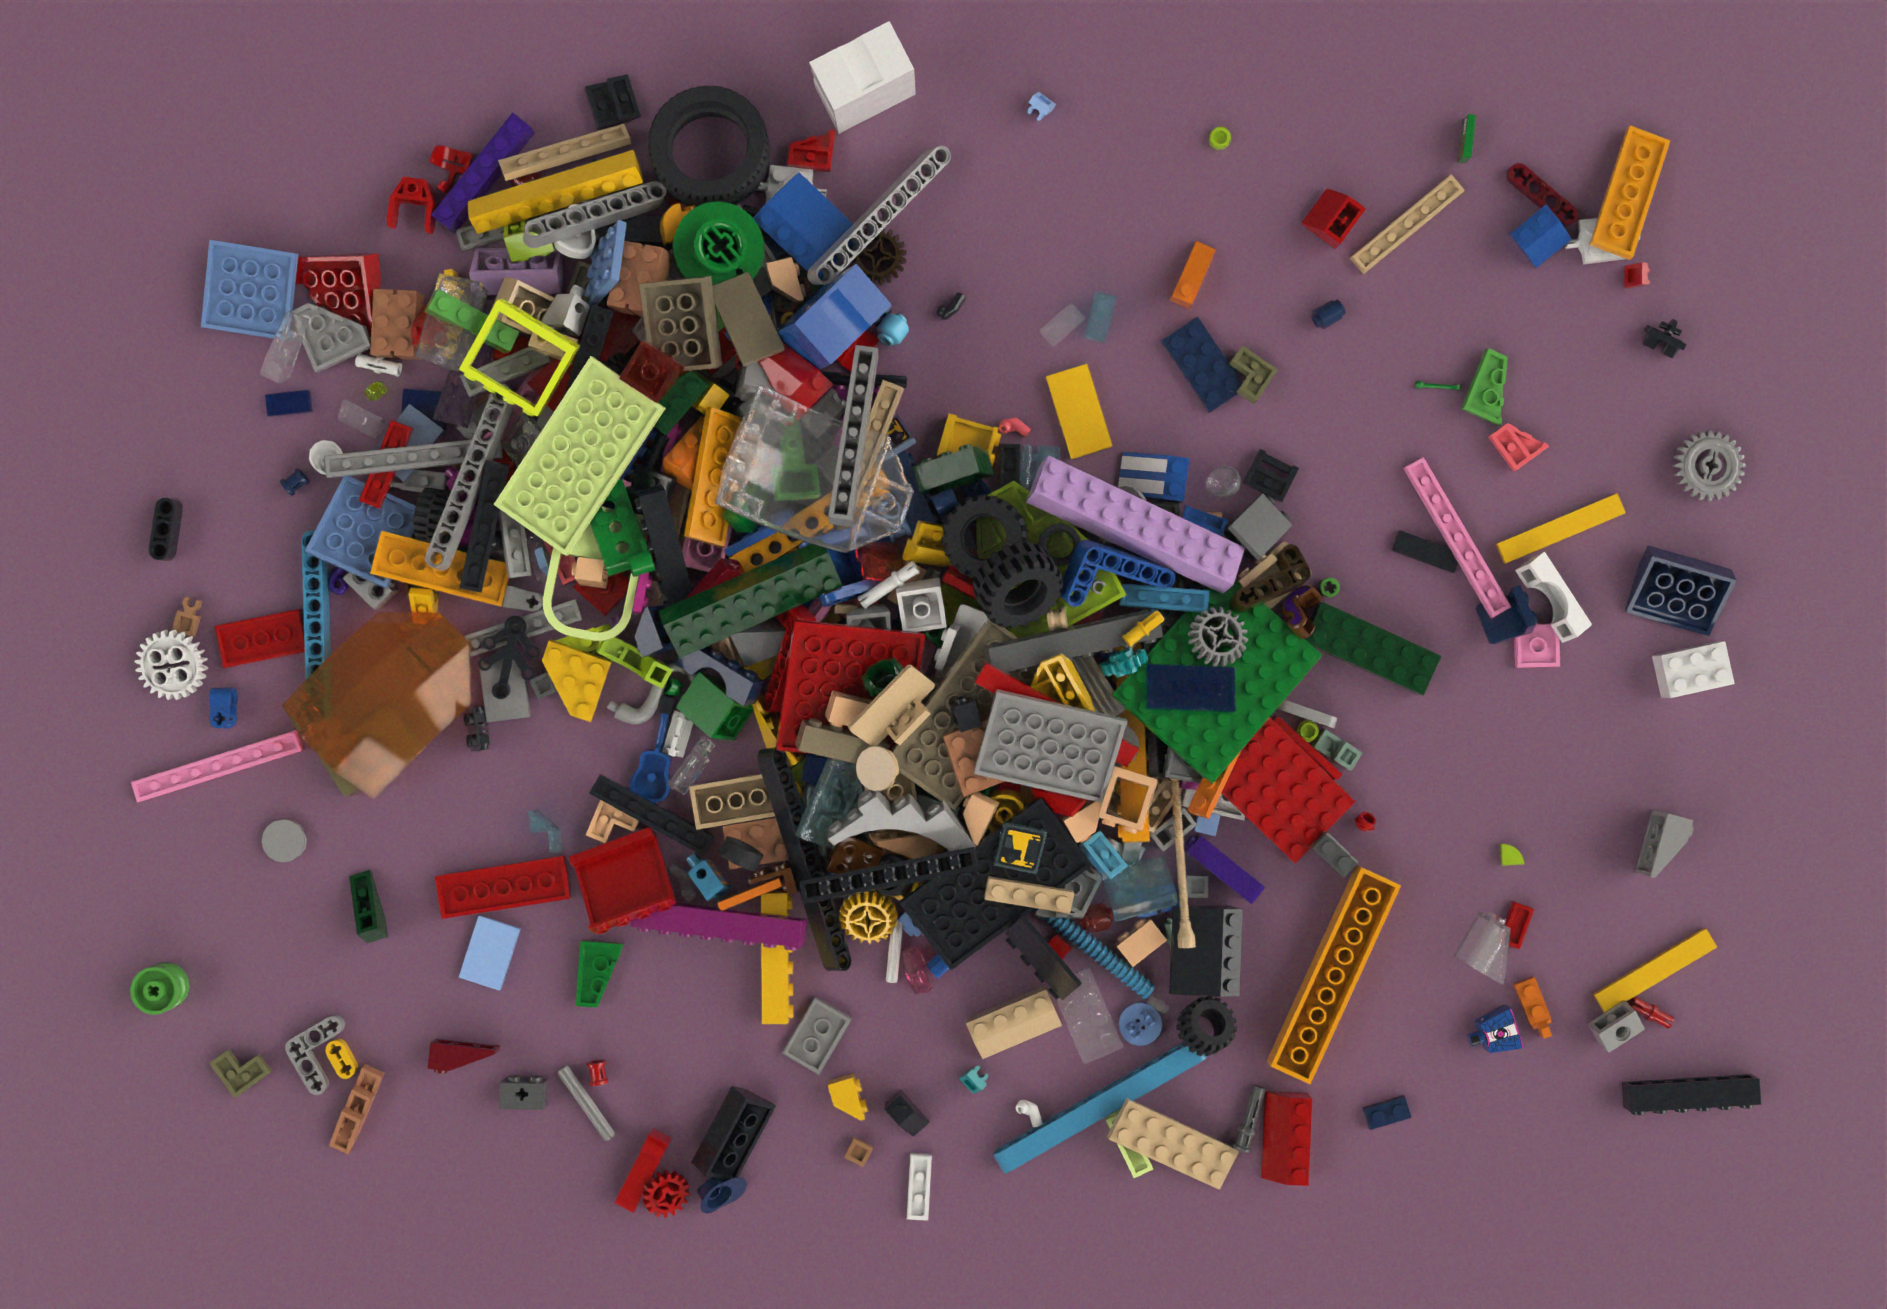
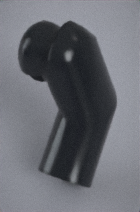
M956 293L948 308L940 305L936 312L937 316L942 317L943 320H948L959 311L966 297L962 293Z

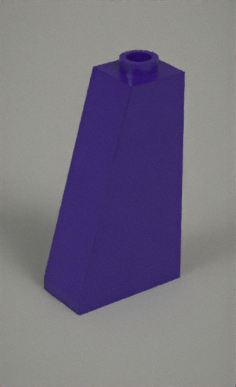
M1197 834L1196 837L1194 835L1191 836L1186 842L1187 848L1185 851L1250 904L1265 889L1261 883L1200 834Z

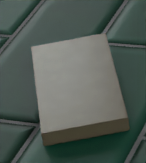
M749 272L713 286L715 308L743 367L784 351L783 343Z

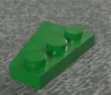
M580 941L576 1006L595 1008L599 1006L625 943Z

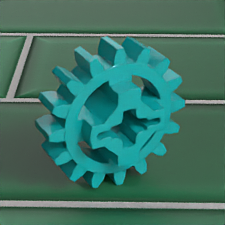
M1131 647L1111 653L1109 658L1099 665L1103 676L1114 674L1118 678L1138 671L1137 667L1146 663L1148 657L1144 649L1132 650Z

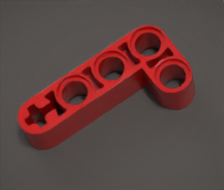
M652 1128L614 1204L634 1213L642 1198V1192L646 1190L644 1185L649 1184V1178L653 1176L672 1137Z

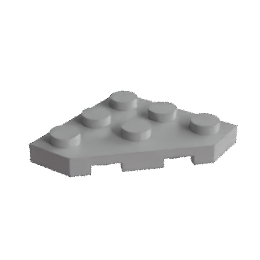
M311 303L291 311L292 318L315 372H321L371 348V337L367 327Z

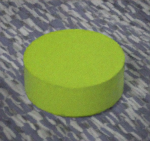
M1216 127L1209 135V144L1216 150L1225 149L1231 141V134L1225 127Z

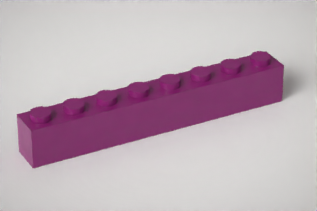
M677 903L672 905L671 909L667 911H656L650 913L651 915L645 919L637 918L631 920L630 926L637 927V931L650 932L653 929L658 930L659 934L664 935L677 932L681 937H692L693 934L700 935V939L713 940V937L721 938L722 942L732 943L734 940H740L744 945H755L756 942L763 943V947L776 948V945L784 946L785 950L795 951L805 944L807 919L732 909L720 910V908Z

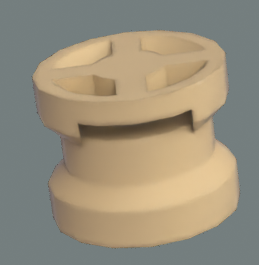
M1061 607L1059 610L1049 609L1047 621L1050 631L1060 627L1068 629L1065 607Z

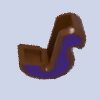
M1303 585L1295 589L1285 598L1282 604V612L1289 619L1287 622L1288 627L1301 639L1309 637L1315 630V626L1305 610L1312 608L1323 599L1319 592L1311 585Z

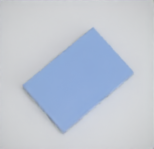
M479 915L459 978L500 991L521 928Z

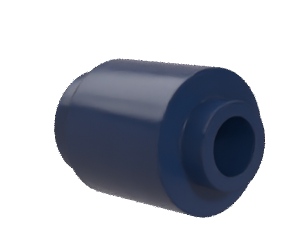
M1338 299L1335 301L1330 300L1313 310L1311 318L1317 328L1325 329L1341 320L1346 311Z

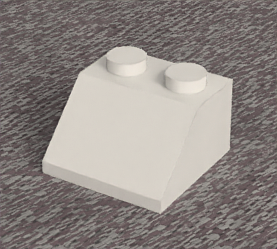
M940 578L906 582L904 586L896 588L903 631L920 632L947 627Z

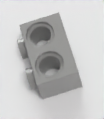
M350 572L343 578L376 610H380L398 592L394 588L395 583L392 580L387 589L383 587V595L378 597L376 589L379 585L368 580L363 582L361 577Z

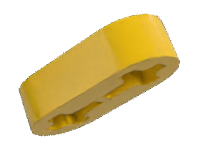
M338 1038L329 1042L325 1052L337 1075L342 1079L351 1078L358 1071V1063L349 1046L344 1040ZM335 1046H336V1047H337V1046H340V1047H341V1050L339 1051V1053H338V1052H335V1053H334L332 1049H333ZM345 1065H351L352 1068L349 1071H343Z

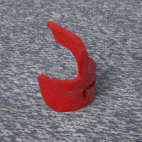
M436 145L434 147L430 163L450 172L447 182L441 180L437 185L441 192L448 194L451 191L455 175L466 172L471 165L473 153L455 150L443 145ZM456 157H458L456 163L462 164V165H465V166L462 167V166H457V165L449 164V163L444 162L443 160H447V161H450V162H454V163H455V159H456Z

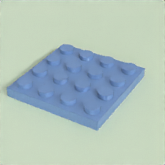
M209 240L201 327L289 341L298 254Z
M345 476L341 480L305 552L387 589L392 579L370 574L381 531L413 539V520L416 506L388 493L381 509L360 502L358 500L365 483L350 476Z

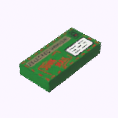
M1468 114L1462 120L1457 163H1466L1472 157L1476 115Z

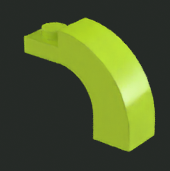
M617 637L601 641L596 650L597 653L623 665L663 689L673 671L672 668L653 656L642 657L636 646Z

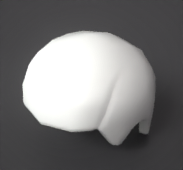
M321 440L310 449L309 461L317 472L326 475L324 456L343 454V452L335 442Z

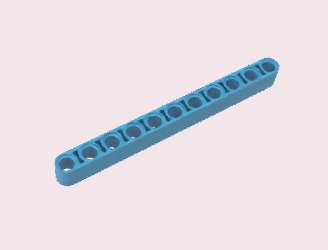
M1180 1043L1046 1120L1041 1126L1034 1127L999 1147L993 1152V1156L1002 1172L1008 1173L1120 1109L1126 1098L1133 1101L1202 1062L1208 1056H1205V1054L1199 1056L1197 1051L1192 1053L1188 1051L1190 1047H1184Z

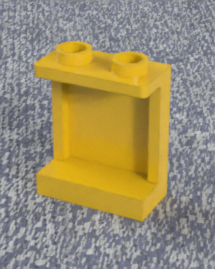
M949 413L937 457L939 458V454L944 452H957L959 447L971 444L973 447L979 446L981 449L988 450L991 465L993 466L996 456L992 454L993 447L999 445L1002 434L998 433V427L986 426L958 418L957 415Z

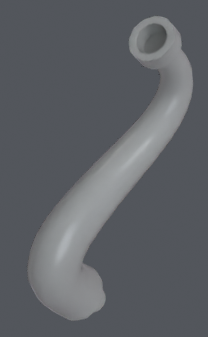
M676 662L667 664L673 669L672 673L676 671L684 673L690 681L697 675H692L675 665ZM653 684L646 701L638 709L632 708L624 702L620 706L613 701L609 703L607 708L615 712L614 718L633 725L642 724L654 715L666 684L663 689Z

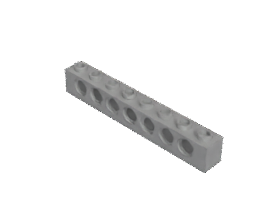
M855 346L828 516L830 524L848 527L853 525L879 358L878 348Z

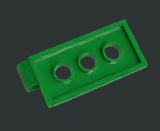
M620 479L604 501L612 502L615 506L612 512H605L601 505L591 520L590 525L608 576L631 570L633 577L654 571L655 567L641 534L623 480ZM613 522H618L621 524L622 529L618 533H613L609 530V525ZM619 543H626L629 546V551L621 554L616 550V546Z

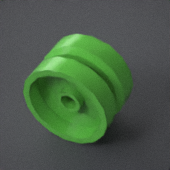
M169 962L155 964L140 971L134 977L130 987L131 999L135 1006L144 1013L151 1015L162 1014L182 1004L186 999L190 988L189 978L185 971L177 964Z

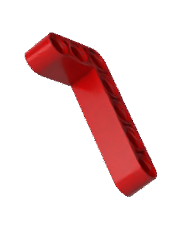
M803 604L775 616L786 630L764 698V708L767 712L781 713L793 621L817 622L813 614Z

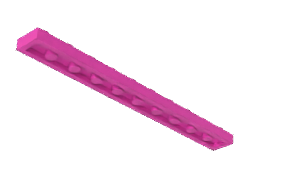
M678 423L667 434L670 440L665 447L663 459L674 448L675 440L680 441L682 428H678ZM662 459V464H661L660 472H663V473H664V471H663V459ZM650 553L652 560H655L654 554ZM649 572L639 575L633 614L641 615L642 610L647 607L649 597H644L646 588L651 589L653 579Z

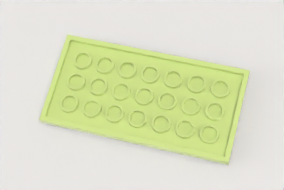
M590 356L494 505L562 554L568 556L666 408L596 358Z

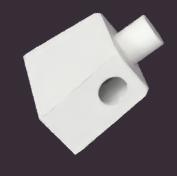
M573 285L569 294L556 295L541 322L561 334L580 336L590 309L589 304L582 300L585 290L577 285Z

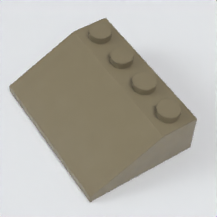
M711 276L639 284L651 374L712 369L722 366Z

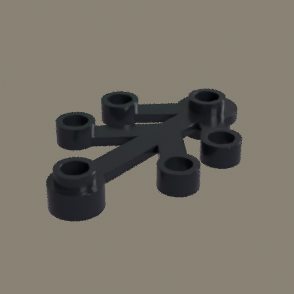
M520 616L509 617L504 624L503 630L483 640V647L491 650L496 647L497 642L508 637L505 647L489 657L480 659L478 662V667L482 671H487L494 663L504 658L499 682L492 687V694L497 699H505L510 695L511 688L508 681L513 660L520 669L524 680H531L535 676V670L527 665L516 648L518 639L526 649V656L529 659H535L540 654L539 648L533 646L525 634L527 625ZM514 622L520 626L517 631L512 628ZM487 639L493 640L492 647L486 645ZM531 648L536 650L535 656L529 654ZM483 660L488 661V668L482 666ZM525 670H530L532 676L526 677L524 674ZM500 686L505 687L506 692L504 694L499 692Z

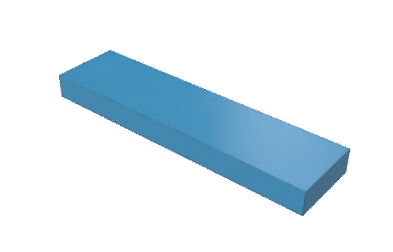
M1121 583L1127 595L1120 599V606L1197 613L1206 610L1208 612L1210 593L1208 590L1171 587L1164 589L1157 586Z

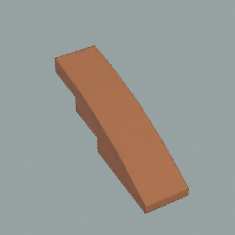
M367 1064L362 1067L356 1085L351 1090L347 1104L340 1114L329 1144L330 1147L349 1155L370 1111L385 1072Z

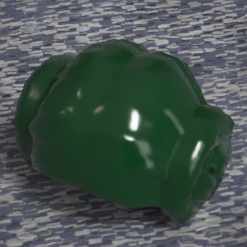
M895 657L882 659L871 665L865 674L861 676L866 691L872 697L879 695L903 670V667Z

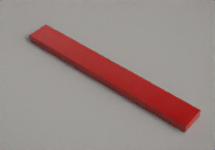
M985 662L974 680L976 684L994 694L996 689L1058 703ZM1122 738L1116 762L1127 768L1138 752V747Z

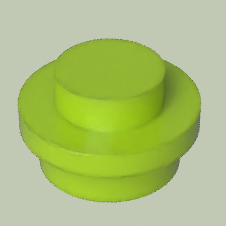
M1305 720L1297 726V733L1306 742H1311L1317 738L1319 729L1313 721Z

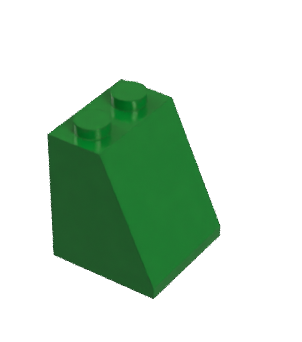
M701 672L692 679L690 687L681 696L680 702L676 707L710 738L729 741L735 740L754 711L752 704L742 706L726 696V684L711 674Z

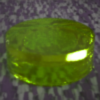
M377 381L369 385L364 394L369 401H375L381 398L388 389L382 381Z

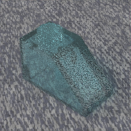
M1095 292L1084 338L1105 343L1117 296Z

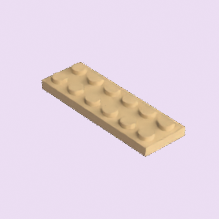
M1128 1098L1123 1103L1107 1135V1138L1113 1142L1219 1190L1239 1153V1150Z

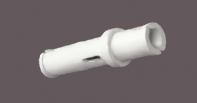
M911 561L900 570L891 572V576L859 596L858 600L862 601L861 605L866 609L898 586H904V582L919 574L920 570Z

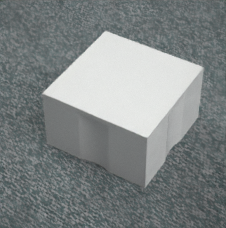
M890 21L809 62L814 76L815 88L839 134L916 95L914 68Z

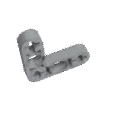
M339 1015L329 1016L293 1037L285 1045L288 1057L306 1088L313 1095L325 1092L329 1087V1079L312 1049L344 1030L345 1021ZM337 1021L338 1026L336 1029L332 1028L327 1032L324 1028ZM316 1030L320 1033L321 1037L318 1042L311 1040V1031ZM299 1043L301 1045L299 1051L292 1049L295 1044ZM306 1053V1056H303L298 1060V1056ZM304 1060L311 1061L313 1065L311 1071L303 1069L302 1062ZM316 1071L317 1074L309 1079L308 1076ZM316 1081L323 1083L320 1087H314Z

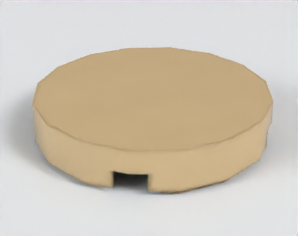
M882 746L869 747L862 751L857 759V776L861 784L867 789L873 791L885 790L894 784V780L898 776V761L894 753Z

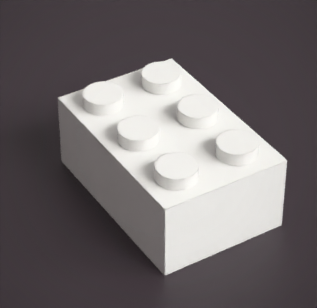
M1715 641L1652 655L1661 698H1674L1735 684L1725 641Z

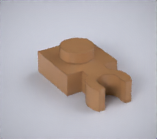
M185 597L183 599L184 611L177 610L172 630L175 629L177 633L185 632V635L195 637L201 620V616L195 614L202 607V601L196 600L195 605L192 607L190 605L191 597Z

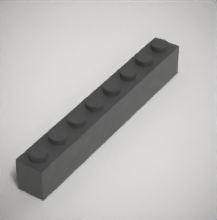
M1151 608L1070 626L1068 629L1061 628L984 645L986 661L1009 674L1008 671L1017 670V672L1028 671L1031 666H1039L1041 661L1060 653L1072 661V657H1091L1094 655L1093 652L1097 651L1102 653L1113 652L1115 647L1131 648L1125 642L1122 635H1125L1134 628L1138 621H1143L1154 611L1158 610ZM1161 624L1150 631L1149 636L1145 635L1137 642L1153 643L1156 642V638L1163 637Z

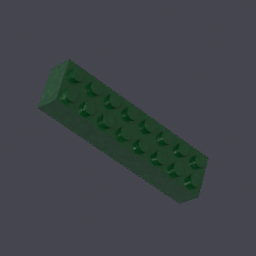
M820 539L658 612L679 658H682L811 601L823 593L826 594L838 589L843 585L823 540Z

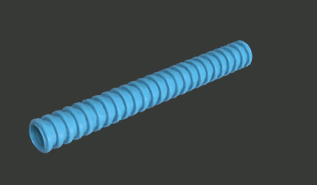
M1034 908L1032 911H1035L1036 914L1038 908ZM1040 917L1041 920H1046V924L1050 923L1052 928L1055 927L1057 932H1061L1063 937L1067 936L1068 941L1072 940L1073 945L1077 944L1078 949L1082 948L1083 953H1088V956L1093 957L1095 962L1098 961L1100 966L1104 965L1105 970L1109 969L1110 974L1114 973L1115 978H1120V982H1125V985L1127 987L1130 986L1132 991L1135 990L1137 995L1141 994L1142 999L1148 998L1155 988L1153 982L1150 983V980L1148 978L1145 979L1143 974L1139 975L1138 970L1134 971V967H1129L1128 962H1123V958H1118V955L1116 953L1113 954L1111 949L1108 950L1106 945H1101V941L1097 942L1095 936L1091 937V933H1086V929H1081L1080 925H1076L1074 920H1069L1070 918Z

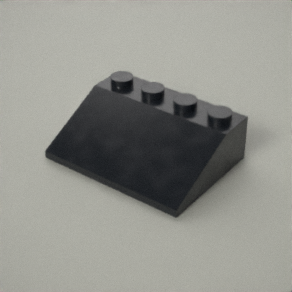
M1230 905L1188 906V917L1195 935L1196 947L1178 948L1177 936L1182 920L1180 919L1181 908L1180 906H1172L1169 994L1214 997L1240 996L1243 909Z
M1024 915L1005 933L1008 936L1005 939L1013 950L1017 947L1021 951L1022 955L1019 957L1027 966L1033 965L1037 970L1034 972L1035 976L1041 983L1046 981L1051 988L1048 991L1056 1000L1061 998L1063 1001L1082 984Z

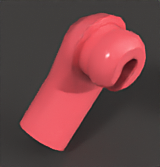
M1016 417L1004 419L998 426L1002 434L1017 431L1024 438L1031 431V428Z

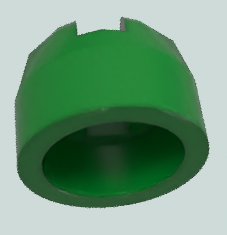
M670 677L664 692L671 696H677L681 694L679 689L683 688V685L678 679Z

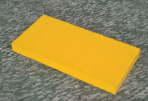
M1088 364L1046 376L1045 378L1070 459L1072 460L1113 447Z

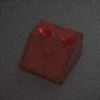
M642 340L619 379L658 403L674 386L686 365L649 341Z

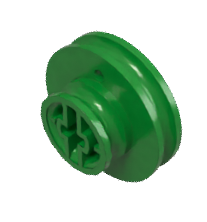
M726 202L704 203L688 212L679 223L673 238V259L682 278L711 276L712 286L737 277L736 269H742L743 274L749 272L753 280L763 262L764 240L759 226L745 210ZM721 229V230L727 231V232H729L731 235H729V234L726 233V232H724V233L721 235V233H720L718 230ZM708 234L716 242L717 245L721 242H723L726 245L723 252L727 255V257H729L730 260L726 258V256L721 252V250L717 254L713 252L712 249L715 246V243L710 239ZM733 239H735L736 241V251L732 248L734 244Z

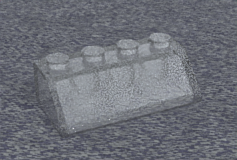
M438 273L434 291L440 289L481 312L483 311L488 290L479 281ZM427 313L415 357L444 369L462 372L459 368L474 343L476 335L456 325L443 322Z

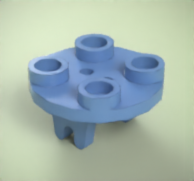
M1142 1001L1127 1006L1118 1020L1119 1029L1124 1039L1138 1046L1148 1045L1155 1041L1160 1035L1162 1028L1161 1016L1157 1009Z

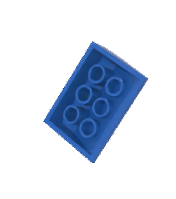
M800 172L785 184L753 217L755 222L807 272L853 225ZM849 239L848 247L850 248L853 245V243ZM836 255L833 256V262L835 264L838 261V257ZM822 270L818 272L819 279L823 277Z

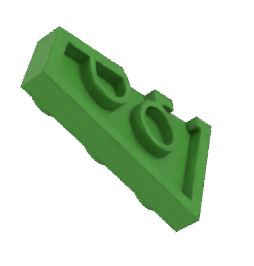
M1490 348L1485 349L1461 407L1462 410L1497 426H1502L1501 407L1504 405L1502 395L1503 384L1506 382L1507 356Z

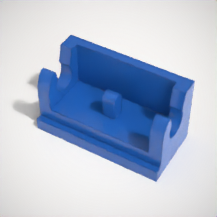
M1185 505L1181 518L1221 537L1224 535L1228 522L1226 518L1214 516L1191 508L1188 505Z

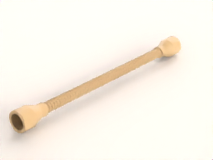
M1170 778L1172 781L1174 832H1176L1174 834L1175 846H1177L1175 848L1176 860H1178L1176 861L1177 874H1179L1177 875L1179 877L1178 888H1180L1178 889L1180 891L1179 905H1181L1180 919H1182L1177 936L1178 948H1193L1196 945L1195 935L1188 917L1187 880H1185L1186 866H1184L1185 852H1183L1184 838H1182L1183 824H1181L1182 810H1180L1182 808L1180 807L1181 796H1179L1181 795L1179 793L1180 780Z

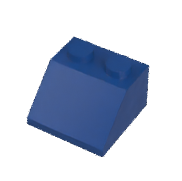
M1547 205L1540 208L1509 234L1510 238L1535 268L1571 240L1560 220Z

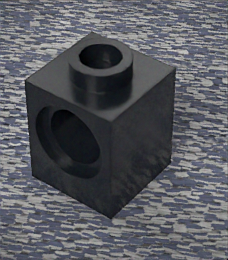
M959 696L954 699V702L949 703L956 729L961 733L982 726L976 702L970 696Z

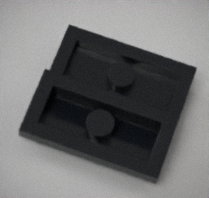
M628 74L608 78L603 83L585 86L584 90L597 131L629 122L641 116Z
M642 464L635 465L631 486L626 487L633 511L643 515L642 511L638 512L634 501V499L638 498L636 491L661 484L665 489L668 503H670L676 477Z

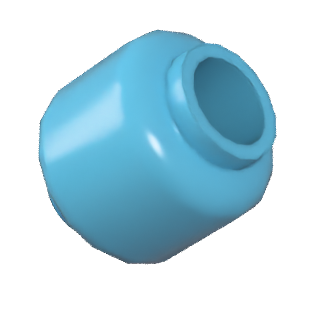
M899 313L896 315L887 314L877 327L878 339L887 346L899 345L909 332L906 318Z

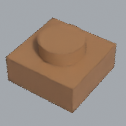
M854 1136L844 1158L864 1167L874 1146Z

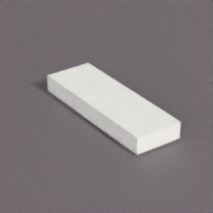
M910 1153L907 1219L928 1220L932 1154Z

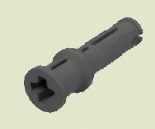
M1252 1085L1244 1119L1237 1128L1239 1132L1236 1143L1232 1145L1236 1150L1245 1153L1252 1152L1250 1148L1253 1136L1257 1134L1255 1125L1266 1091L1263 1087Z

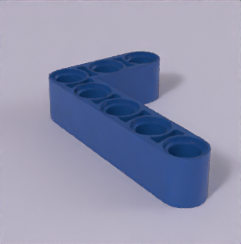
M1083 540L1076 546L1064 574L1060 597L1073 607L1080 606L1085 601L1098 568L1164 589L1170 588L1174 584L1175 574L1167 567L1149 559L1090 540Z

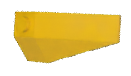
M759 692L755 704H752L766 748L776 747L780 718L776 712H767L765 710V697ZM785 751L790 767L807 756L806 753Z

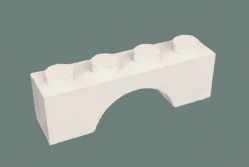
M1545 552L1530 558L1515 570L1526 588L1538 589L1548 597L1553 608L1551 626L1562 643L1578 637L1592 625Z

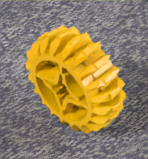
M877 890L850 895L849 898L843 900V905L840 906L839 920L841 928L845 929L846 935L852 934V940L859 938L860 943L868 940L870 945L872 940H875L877 943L880 942L881 938L886 940L888 934H892L894 927L897 925L898 912L896 911L895 903H892L891 897L885 898V895L878 894Z

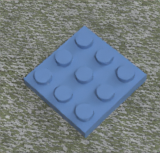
M618 220L613 227L610 226L607 234L600 238L599 243L594 246L593 252L590 255L592 265H590L587 277L590 280L585 290L586 303L590 307H592V304L597 306L619 282L626 222Z

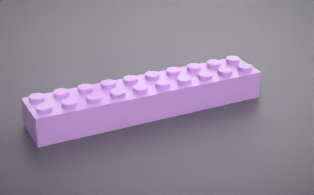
M1049 455L1039 466L1026 503L1222 594L1234 584L1245 547Z

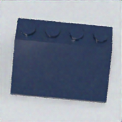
M1648 545L1638 565L1625 611L1626 613L1709 636L1737 579L1732 569Z

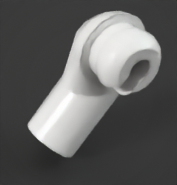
M1020 1100L1015 1107L1017 1113L1030 1116L1033 1127L1043 1124L1036 1104L1028 1100Z

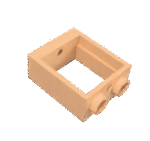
M1114 766L1098 816L1100 819H1103L1102 824L1111 827L1119 824L1124 826V831L1136 834L1137 830L1142 832L1158 780ZM1117 778L1149 787L1137 823L1106 814Z

